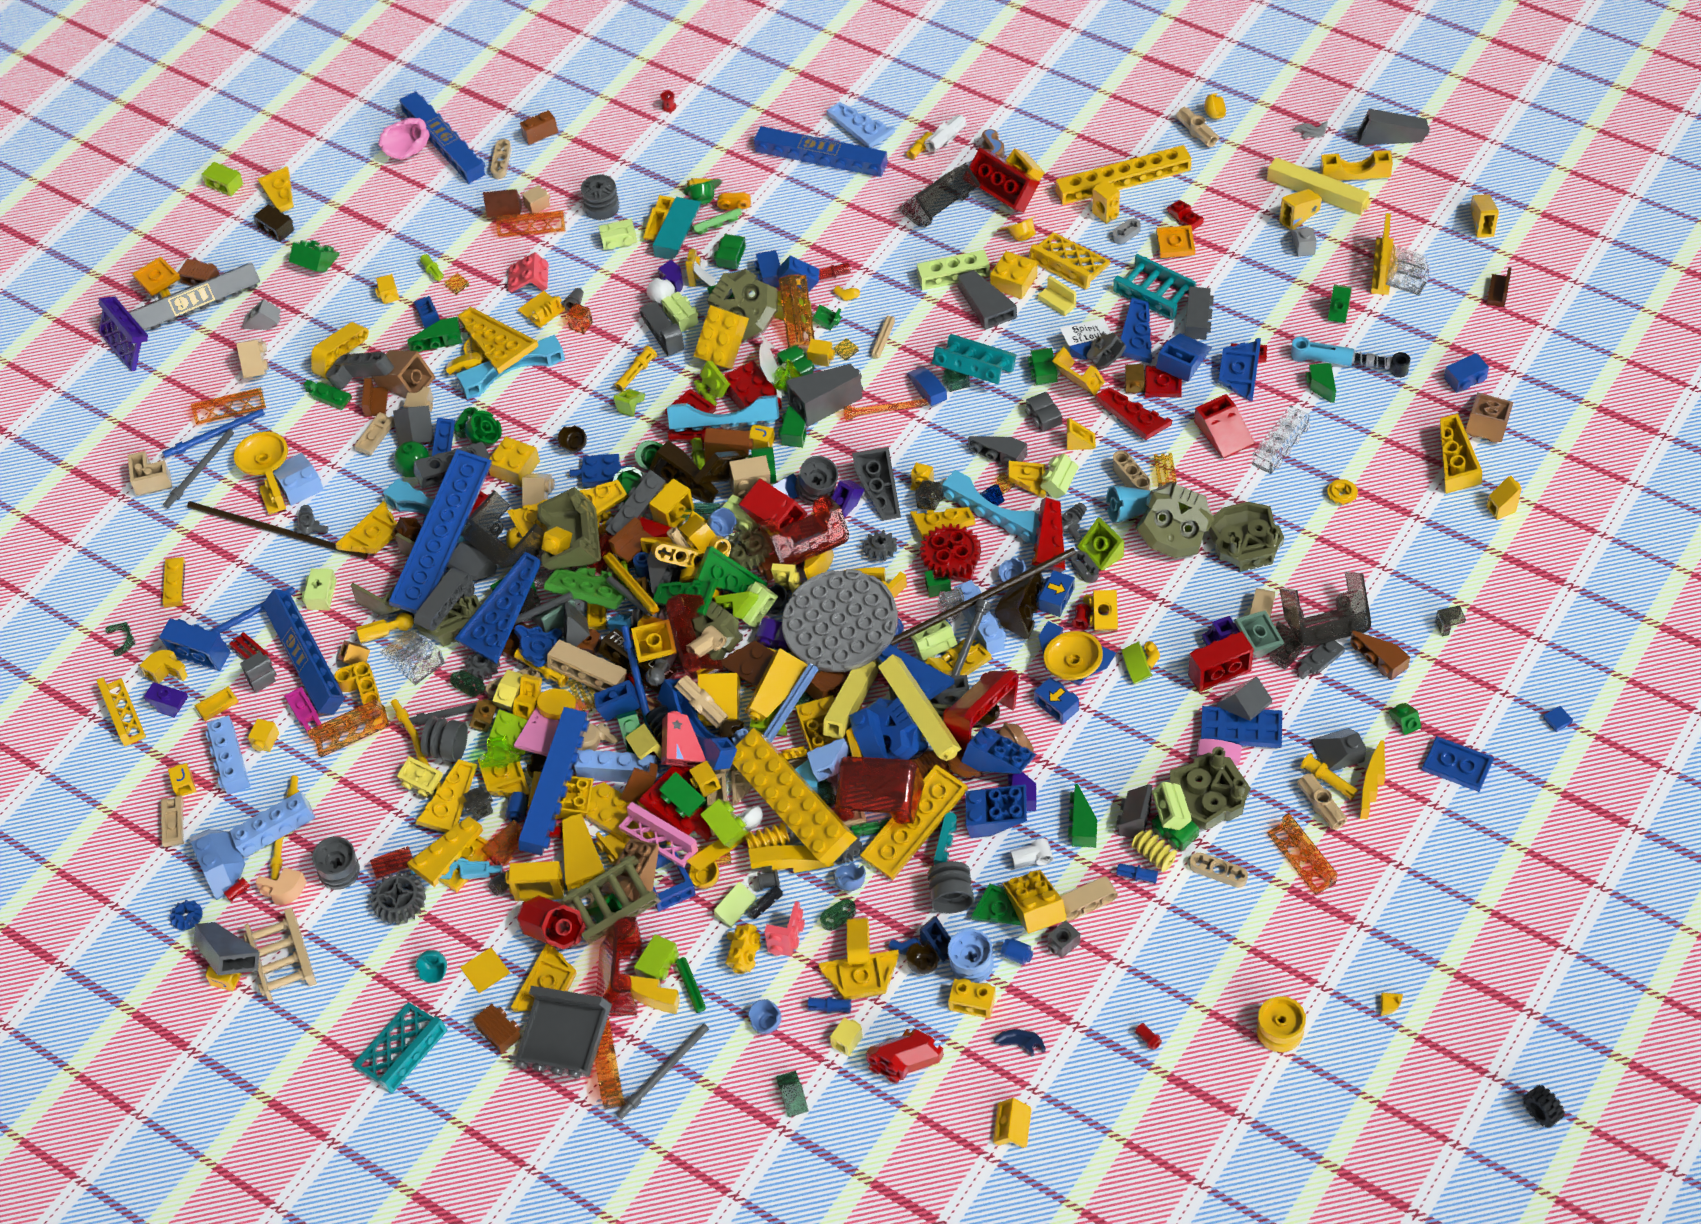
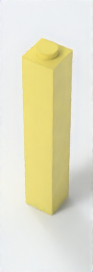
M1277 157L1268 167L1267 180L1297 192L1310 189L1322 197L1321 201L1360 216L1370 206V192Z
M892 654L878 668L936 755L945 761L953 759L962 748L902 659Z
M876 660L863 667L851 670L824 718L823 735L838 739L844 737L846 730H848L851 724L849 715L859 710L879 673V663Z

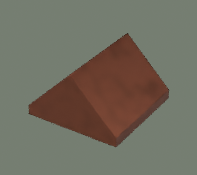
M517 189L483 192L487 218L521 214L522 202Z

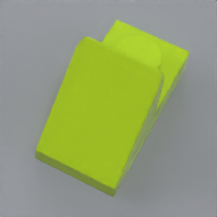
M627 389L615 394L613 399L617 411L634 417L636 404L645 400L646 393Z
M747 591L715 596L716 604L723 606V609H733L734 617L743 619L759 597L758 594Z

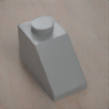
M1313 228L1291 229L1290 233L1297 257L1315 255L1317 240Z
M263 299L245 315L242 328L269 330L272 326H276L279 323L281 309Z

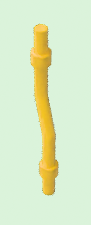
M393 699L391 705L396 712L395 715L410 734L418 761L430 766L425 756L422 755L420 738L409 719L408 712L402 708L397 699ZM439 781L438 785H437L436 788H435L436 791H437L438 788L441 787V785H442L440 781Z
M296 775L290 778L287 798L299 792V777ZM285 836L274 842L273 857L270 861V868L272 869L271 879L276 881L279 878L280 869L283 864L281 854Z

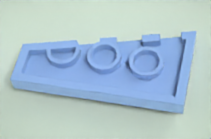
M841 102L827 109L829 117L868 148H872L895 133L894 127H887L879 120L874 121L866 114H859L856 109Z

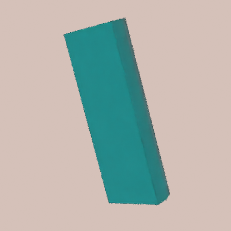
M681 197L675 198L653 243L654 257L672 259L678 255L702 202Z

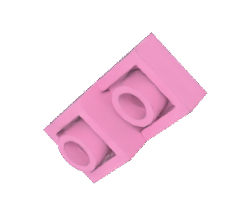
M1199 739L1197 757L1206 753L1212 754V750L1215 747H1222L1223 751H1225L1224 757H1230L1236 766L1239 764L1242 745L1216 739Z

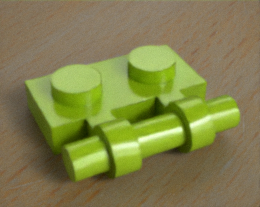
M707 361L699 374L703 379L702 382L697 379L694 381L697 392L702 394L704 399L716 406V397L722 398L730 383L713 361Z

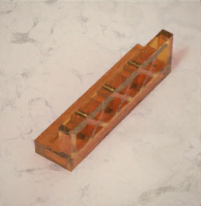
M565 211L496 216L498 237L564 232L566 231ZM553 219H561L562 228H553L550 223ZM539 220L546 223L542 230H537L533 224ZM519 222H526L529 225L525 231H520L516 228ZM508 223L512 228L507 233H501V224Z
M787 275L779 278L788 348L793 345L798 347L809 346L811 339L815 338L806 275ZM796 280H801L800 289L797 286ZM799 297L803 299V306L799 303ZM802 314L806 317L805 324L801 320ZM804 332L808 334L809 341H804Z
M259 387L190 404L196 425L267 408L263 396V388ZM259 396L262 405L254 407L249 404V401L252 397ZM234 401H241L245 404L241 411L231 408ZM223 405L227 408L224 415H218L213 412L216 406ZM205 409L210 412L206 419L199 421L197 410Z
M375 699L307 732L309 738L316 742L318 756L322 758L389 727L385 706ZM381 716L382 723L376 726L372 725L375 719ZM360 725H366L362 732L356 733ZM342 733H349L345 740L339 741ZM331 740L332 742L329 747L323 750L322 743Z
M1288 813L1282 816V823L1269 830L1267 835L1315 895L1335 885L1338 873L1291 814ZM1284 830L1288 835V840L1278 839L1275 834ZM1288 847L1298 848L1300 855L1290 854ZM1300 862L1310 863L1312 870L1302 869ZM1312 878H1322L1325 883L1316 887L1312 882Z

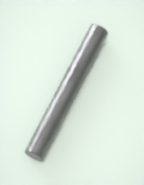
M612 576L607 578L606 582L643 613L646 615L650 614L628 589Z

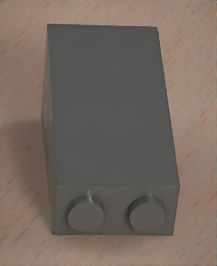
M847 364L789 379L786 381L789 405L805 421L806 426L809 427L862 399V374L852 364Z

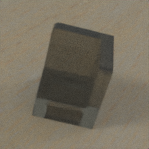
M1460 605L1437 610L1435 622L1441 636L1444 637L1450 635L1451 626L1465 623L1466 618Z

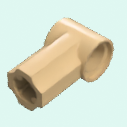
M710 625L704 629L699 638L686 645V650L693 660H698L711 650H720L725 645L727 638L713 625Z

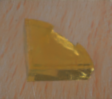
M1001 472L997 477V492L1002 496L1015 487L1014 483L1008 481V476L1004 472Z

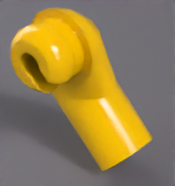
M836 286L833 290L837 296L845 301L853 300L860 296V290L857 288L844 290L840 286Z

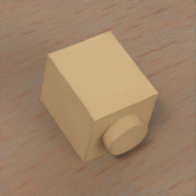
M540 185L522 193L524 206L532 215L550 207V195Z

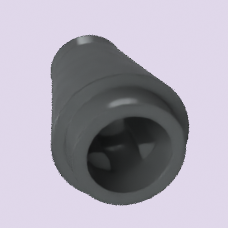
M575 288L565 298L564 307L566 310L575 312L580 309L584 291L581 288Z

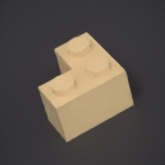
M259 338L236 343L243 377L249 378L267 374L266 370H269L267 359L264 360L263 357L265 352H267L266 342Z
M146 451L127 455L130 482L136 496L172 488L171 473L165 460L151 463Z
M766 455L729 462V482L732 495L743 499L759 478L770 484V470Z
M530 473L522 477V506L540 503L542 500L548 499V494L555 488V480L552 479V474Z

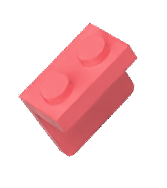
M536 252L513 263L509 267L508 291L512 293L530 282L541 291L548 289L549 263Z
M795 901L787 928L766 925L764 932L767 950L773 955L792 957L794 949H798L800 941L798 937L799 931L803 932L805 920L802 919L803 909L800 907V902Z

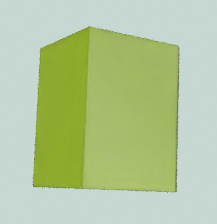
M1100 517L1095 520L1077 546L1081 551L1088 554L1100 570H1105L1124 557V540Z

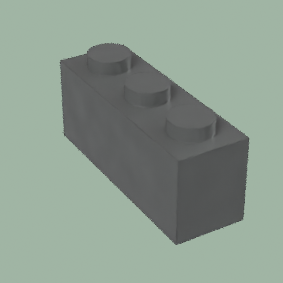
M1189 287L1185 336L1192 339L1206 340L1207 333H1211V322H1208V319H1212L1213 309H1209V307L1213 306L1214 302L1211 288Z

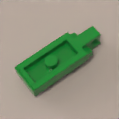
M306 380L303 384L306 389L305 391L309 392V395L314 400L341 411L352 399L350 393L325 383H315L314 381Z

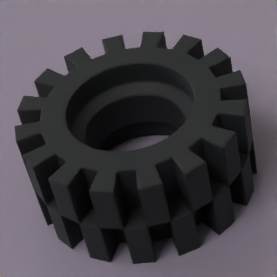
M1537 1085L1524 1095L1523 1103L1526 1105V1110L1530 1111V1116L1535 1117L1537 1123L1540 1122L1541 1126L1551 1128L1565 1116L1564 1107L1559 1104L1560 1100L1555 1098L1556 1095L1550 1093V1089H1545L1543 1085Z

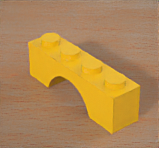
M1391 150L1373 151L1368 158L1359 162H1347L1340 157L1339 153L1322 154L1320 174L1338 181L1391 177L1393 166Z

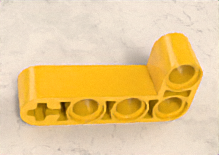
M350 322L315 345L311 352L312 373L328 380L326 373L340 356L347 354L366 341L369 329L355 322Z
M722 536L713 537L709 546L717 549V544L724 541V547L719 551L729 557L731 550L730 542ZM657 541L651 547L652 554L658 560L684 567H699L701 561L694 564V558L701 555L702 560L705 553L702 550L664 541ZM665 549L667 552H669V554L665 552H661L659 554L658 550ZM679 551H683V557L676 559V554Z
M358 662L338 669L335 672V679L341 691L351 692L359 689L371 729L377 732L384 730L388 722L370 665L367 662Z

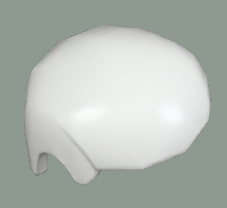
M656 278L647 287L648 297L653 302L656 301L658 305H662V299L670 297L675 293L674 285L667 279L661 280Z
M756 805L755 808L750 807L737 815V817L740 816L746 822L745 828L747 831L755 829L762 821L763 811Z

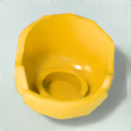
M1217 93L1209 94L1204 101V110L1207 116L1212 119L1224 118L1226 116L1224 99L1221 96H1216L1218 95Z
M510 528L506 533L507 548L515 555H523L524 552L530 553V549L527 547L524 539L519 537L518 528Z
M714 861L700 871L691 865L688 875L695 887L708 889L717 883L720 873L719 867Z

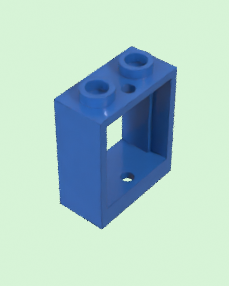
M658 854L656 869L670 864L672 861ZM675 864L684 882L657 893L661 899V902L655 905L658 912L696 896L694 885L685 867L682 868Z

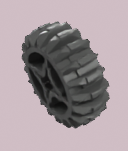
M397 872L396 876L389 874L388 879L382 877V883H376L377 889H372L371 907L378 918L380 917L383 922L388 921L390 925L394 921L400 925V922L403 920L408 923L409 918L415 920V913L421 914L420 908L425 907L426 894L424 886H422L419 879H416L414 875L409 876L407 872L402 876L399 872Z

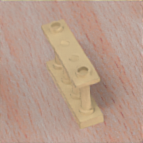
M292 907L284 910L286 918L282 922L252 932L248 923L244 924L246 933H243L245 942L260 952L258 973L261 983L258 986L262 996L266 995L269 1002L273 1001L271 994L273 989L300 979L302 981L306 980L309 987L317 984ZM284 929L290 930L291 935H288V938L259 949L257 948L255 940ZM288 946H295L296 951L293 952V955L266 965L262 964L261 956ZM295 962L301 964L302 968L298 969V972L271 982L267 981L266 973Z

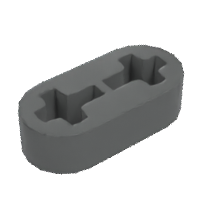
M1076 551V555L1071 557L1072 567L1085 582L1093 583L1097 581L1099 569L1084 551Z

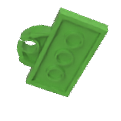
M586 565L580 567L576 572L563 568L556 569L544 585V589L551 593L564 595L571 592L574 597L573 599H580L589 604H598L607 609L616 610L625 599L622 594L606 582L607 578L612 576L611 572L601 571L600 576H595L596 568H587Z

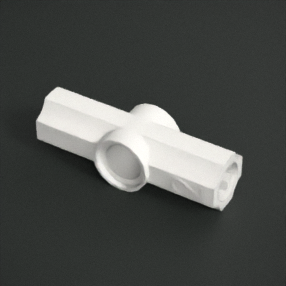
M955 115L947 123H942L935 133L924 142L926 149L929 152L935 153L944 144L948 145L966 127V119L962 115Z

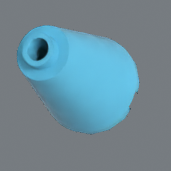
M1117 485L1110 486L1106 495V502H1110V508H1107L1110 520L1113 523H1120L1143 515L1148 508L1145 504L1151 490Z

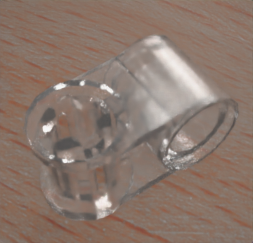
M956 587L952 591H941L939 593L937 608L940 613L964 602L961 588ZM961 612L947 618L950 623L956 621L960 617Z

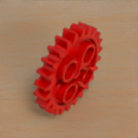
M950 523L949 527L946 528L942 524V529L935 527V532L929 530V536L924 535V541H921L920 556L921 560H923V565L928 566V571L934 569L935 575L941 572L942 577L947 573L949 578L954 573L959 577V572L966 575V569L972 571L973 565L977 566V560L981 559L980 540H978L977 535H973V530L967 532L966 526L960 529L959 524L953 527L952 523Z

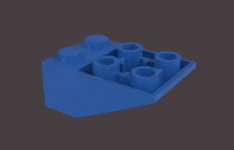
M1179 333L1167 341L1160 350L1156 368L1189 382L1212 347Z
M984 726L968 743L961 762L977 771L1021 774L1036 757V754L1028 748L1014 743L1011 739L999 735L993 729Z
M1026 784L965 791L966 827L970 838L992 836L1027 821Z

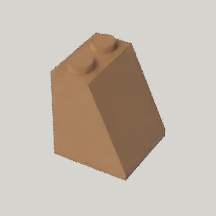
M389 350L386 353V356L394 365L391 373L385 376H372L378 387L386 388L389 392L406 398L407 393H416L421 391L423 387H428L436 378L418 351Z

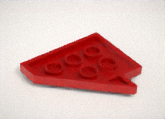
M672 766L639 799V802L655 816L687 835L695 831L707 842L712 836L710 826L700 815L706 810L705 804L690 818L687 815L683 818L675 810L677 806L672 801L668 804L660 797L662 792L659 789L675 772L692 786L689 780L692 778L689 771L692 768ZM698 788L695 789L700 795H702Z

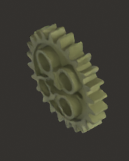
M750 528L747 532L743 529L741 533L735 532L734 536L729 535V539H727L731 545L729 558L752 570L754 565L759 566V562H765L764 558H769V553H772V548H774L769 533H765L764 530L759 531L758 528L754 531Z

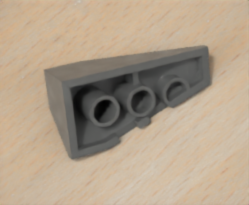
M889 447L852 453L855 472L881 519L885 521L901 518Z

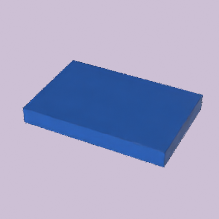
M1436 736L1421 771L1480 792L1494 757Z

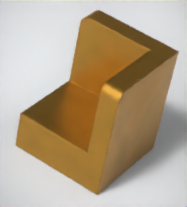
M344 640L338 658L348 664L367 662L370 649L366 646Z

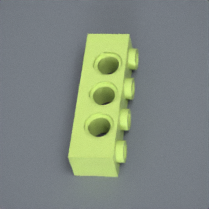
M985 249L917 263V276L922 291L958 283L959 275L972 270L976 271L983 278L990 276V264Z

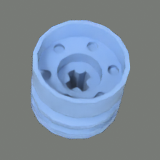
M965 929L956 933L951 938L948 945V955L953 975L957 979H968L974 983L986 980L994 967L992 944L988 936L982 931Z

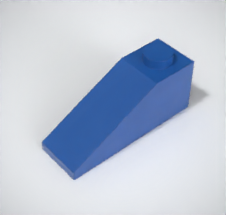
M868 708L849 715L853 734L870 773L875 775L890 768L879 715Z

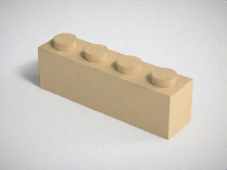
M558 640L547 654L548 668L599 691L625 682L627 679V669L562 640Z

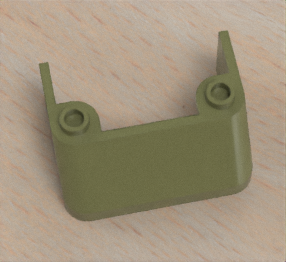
M397 533L395 536L400 553L409 557L415 542ZM355 583L351 584L356 603L372 612L385 616L400 610V608L389 605V600L395 586L384 598H380Z

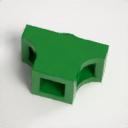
M1334 284L1328 315L1329 321L1346 323L1352 287Z

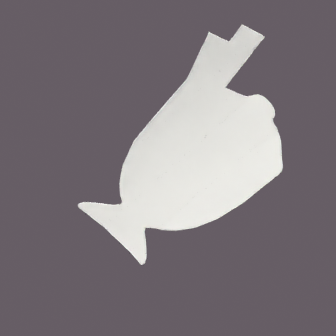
M760 333L764 342L760 345L759 349L760 366L767 380L770 383H775L777 396L782 399V395L785 396L781 386L778 365L770 348H775V346L768 342Z

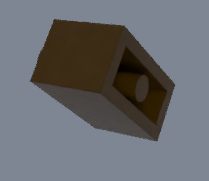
M269 204L253 216L257 228L279 242L295 231L291 217L284 215L278 208H273Z

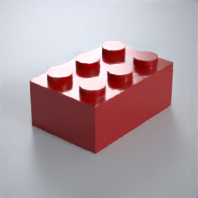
M754 360L724 374V377L730 383L726 392L740 410L752 404L760 396L777 395L776 388L767 380L765 374ZM777 396L780 410L782 409L781 398Z
M1242 631L1237 634H1231L1220 641H1214L1203 648H1197L1189 654L1188 676L1199 693L1241 676L1252 670L1254 648Z

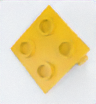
M543 290L520 307L518 311L541 328L566 309L560 303L562 299L559 296L552 297Z

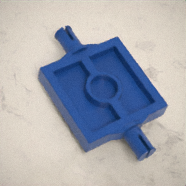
M619 454L583 456L581 468L570 469V477L581 476L583 487H595L612 482L614 475L619 470L625 467H632V465L621 466Z

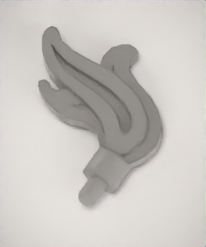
M1328 121L1323 122L1319 127L1303 123V125L1295 126L1294 132L1303 133L1304 139L1308 137L1319 138L1325 135Z

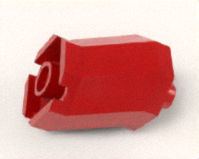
M540 895L522 902L516 917L524 935L562 950L580 943L581 933L586 928L579 910Z
M906 1029L900 1037L870 1046L865 1054L866 1061L870 1064L868 1069L875 1074L880 1073L886 1076L890 1082L898 1084L899 1081L905 1079L907 1074L940 1063L944 1057V1050L940 1045L937 1048L934 1045L935 1040L918 1029H913L910 1032V1029Z

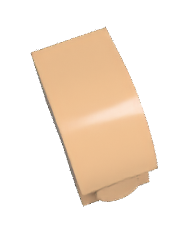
M284 867L277 881L258 876L255 883L259 892L264 896H271L275 905H286L295 901L301 895L307 882L302 872Z

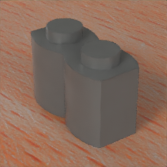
M1046 391L1026 399L1025 411L1028 416L1031 415L1036 428L1039 427L1044 432L1062 424V414Z
M261 652L240 663L245 677L255 693L276 682L274 676L277 674L271 666L272 662L267 654L263 656Z

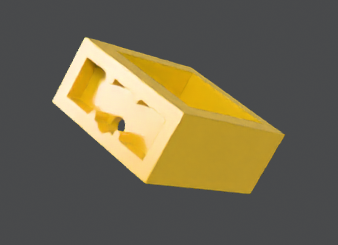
M559 861L510 863L509 871H506V883L509 884V892L513 894L515 902L526 901L538 895L550 900H561L564 897L565 880Z

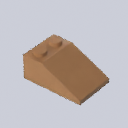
M1477 392L1466 427V433L1472 437L1487 438L1490 442L1502 443L1514 402Z

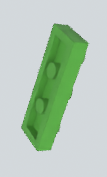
M736 208L692 225L690 229L692 233L697 232L699 235L707 232V228L711 226L714 229L723 226L722 222L728 220L729 223L739 219L738 216L742 215L741 209Z

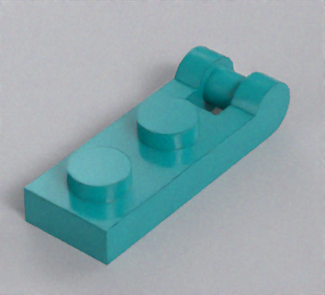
M952 812L947 813L944 817L934 856V866L949 860L947 849L952 847L954 835H951V833L957 830V816Z

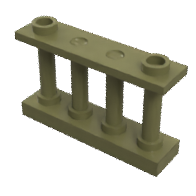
M634 855L624 857L620 860V864L582 887L569 890L566 893L567 896L562 898L568 905L574 903L576 909L580 911L581 918L586 926V931L581 934L589 944L661 902L656 892L647 891L634 868L635 865L640 863ZM625 871L628 872L640 894L639 899L633 903L629 902L616 878ZM607 882L611 884L622 904L621 910L616 913L611 912L599 890V887ZM589 893H592L604 915V920L598 924L593 923L581 901V898Z

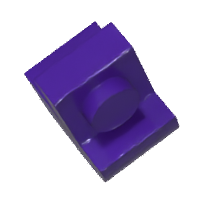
M669 260L658 268L659 278L661 280H669L675 287V293L681 292L684 286L681 268L673 260Z

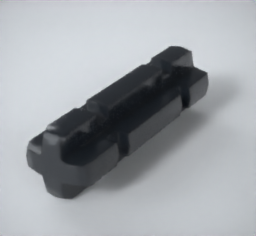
M774 886L770 893H766L756 902V906L753 905L748 909L749 915L753 919L758 918L761 915L760 912L766 911L775 903V899L778 900L783 896V891L778 886Z

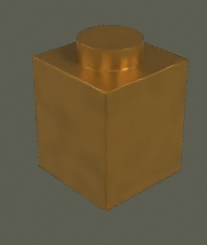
M1125 364L1126 393L1144 392V364Z

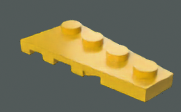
M458 759L441 787L436 791L435 796L425 807L424 812L416 820V825L444 833L455 827L462 815L478 765Z
M468 816L407 862L409 869L435 888L439 883L438 879L442 875H446L450 870L449 866L454 861H458L462 856L461 852L465 848H469L482 833V825Z

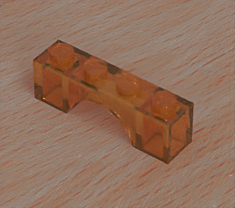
M609 1018L607 1019L595 1057L600 1095L605 1110L621 1107L626 1104L616 1058L614 1035Z

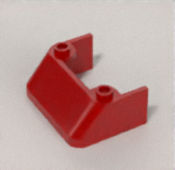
M1013 670L985 672L971 689L952 707H948L944 711L943 722L962 748L960 751L965 753L967 745L971 741L972 727L998 702L1012 711L1015 709L1019 681L1018 673Z

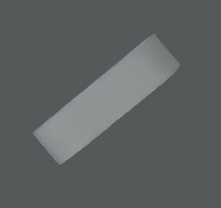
M1131 218L1113 230V241L1116 244H1124L1140 233L1141 222L1138 219Z

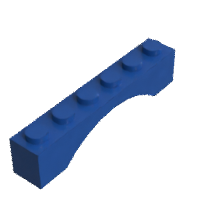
M680 678L665 679L657 699L662 705L668 707L667 712L678 711L688 716L703 754L713 770L730 769L737 748L728 737L715 736L703 726L695 709L675 688Z

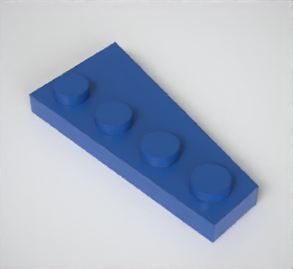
M1131 298L1121 335V340L1125 343L1126 349L1121 356L1151 364L1149 302Z

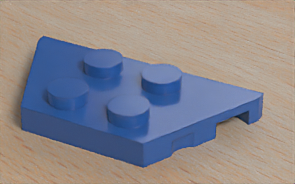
M1256 338L1251 343L1245 344L1243 342L1236 346H1229L1223 348L1218 383L1249 401H1253L1261 338Z

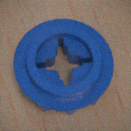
M185 899L183 903L177 902V906L171 908L172 913L169 915L171 923L175 928L188 930L195 927V924L201 921L203 910L200 904L194 900L188 901ZM186 910H188L189 914H187V917H186V920H185L184 917H183V914L185 913Z

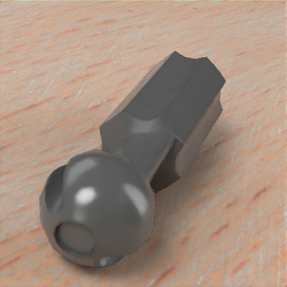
M676 643V654L656 658L654 667L647 671L646 680L650 685L658 686L664 682V672L670 670L679 654V647Z

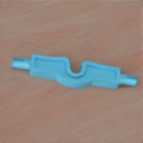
M459 858L458 861H454L449 866L450 870L447 874L442 875L439 879H451L454 870L457 868L460 869V876L463 879L488 878L492 873L502 874L503 866L490 865L489 861H469Z

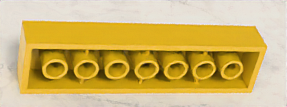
M753 727L735 746L737 751L732 764L817 860L830 867L857 837L765 735Z

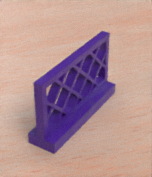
M115 296L99 298L98 304L102 308L98 332L129 370L136 371L141 343L147 342V333Z

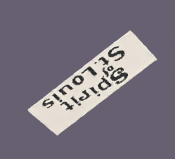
M1104 318L1060 328L1068 346L1092 341L1100 337V334L1103 332L1105 334L1111 333Z

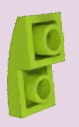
M1139 641L1121 650L1133 684H1138L1153 676Z

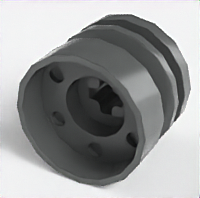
M598 174L590 176L583 181L581 194L585 213L595 220H606L613 217L620 208L616 183L613 178L608 175Z
M812 456L803 462L795 484L796 493L800 499L808 504L820 505L831 498L839 476L838 468L834 462L823 456Z
M436 716L429 717L421 737L422 755L425 757L432 756L436 759L441 757L446 761L457 762L458 759L462 758L466 749L468 739L467 724L457 720H450L448 722L447 719Z
M329 837L316 845L312 861L320 882L325 887L333 890H342L356 882L360 875V865L353 845L347 839Z
M948 861L936 864L929 869L927 874L929 889L931 890L930 898L932 908L935 911L946 914L959 913L967 910L974 904L970 867L967 864L958 861Z

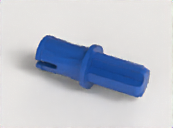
M1121 863L1117 866L1116 874L1118 876L1133 878L1135 881L1152 882L1154 884L1157 882L1158 870L1141 868L1140 865L1135 867Z

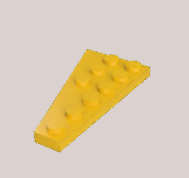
M471 306L457 315L460 323L498 374L538 347L537 340Z
M619 480L597 485L591 489L579 490L594 504L597 517L629 497ZM540 503L506 510L533 556L536 557L544 552L541 548L544 533L548 529L537 518V505Z

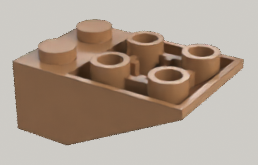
M630 838L615 866L620 864V860L624 857L634 855L640 861L634 868L647 891L651 892L653 891L659 845ZM625 871L616 878L629 902L633 903L638 900L640 894L628 872ZM607 882L601 891L604 894L613 893L618 899L611 884Z

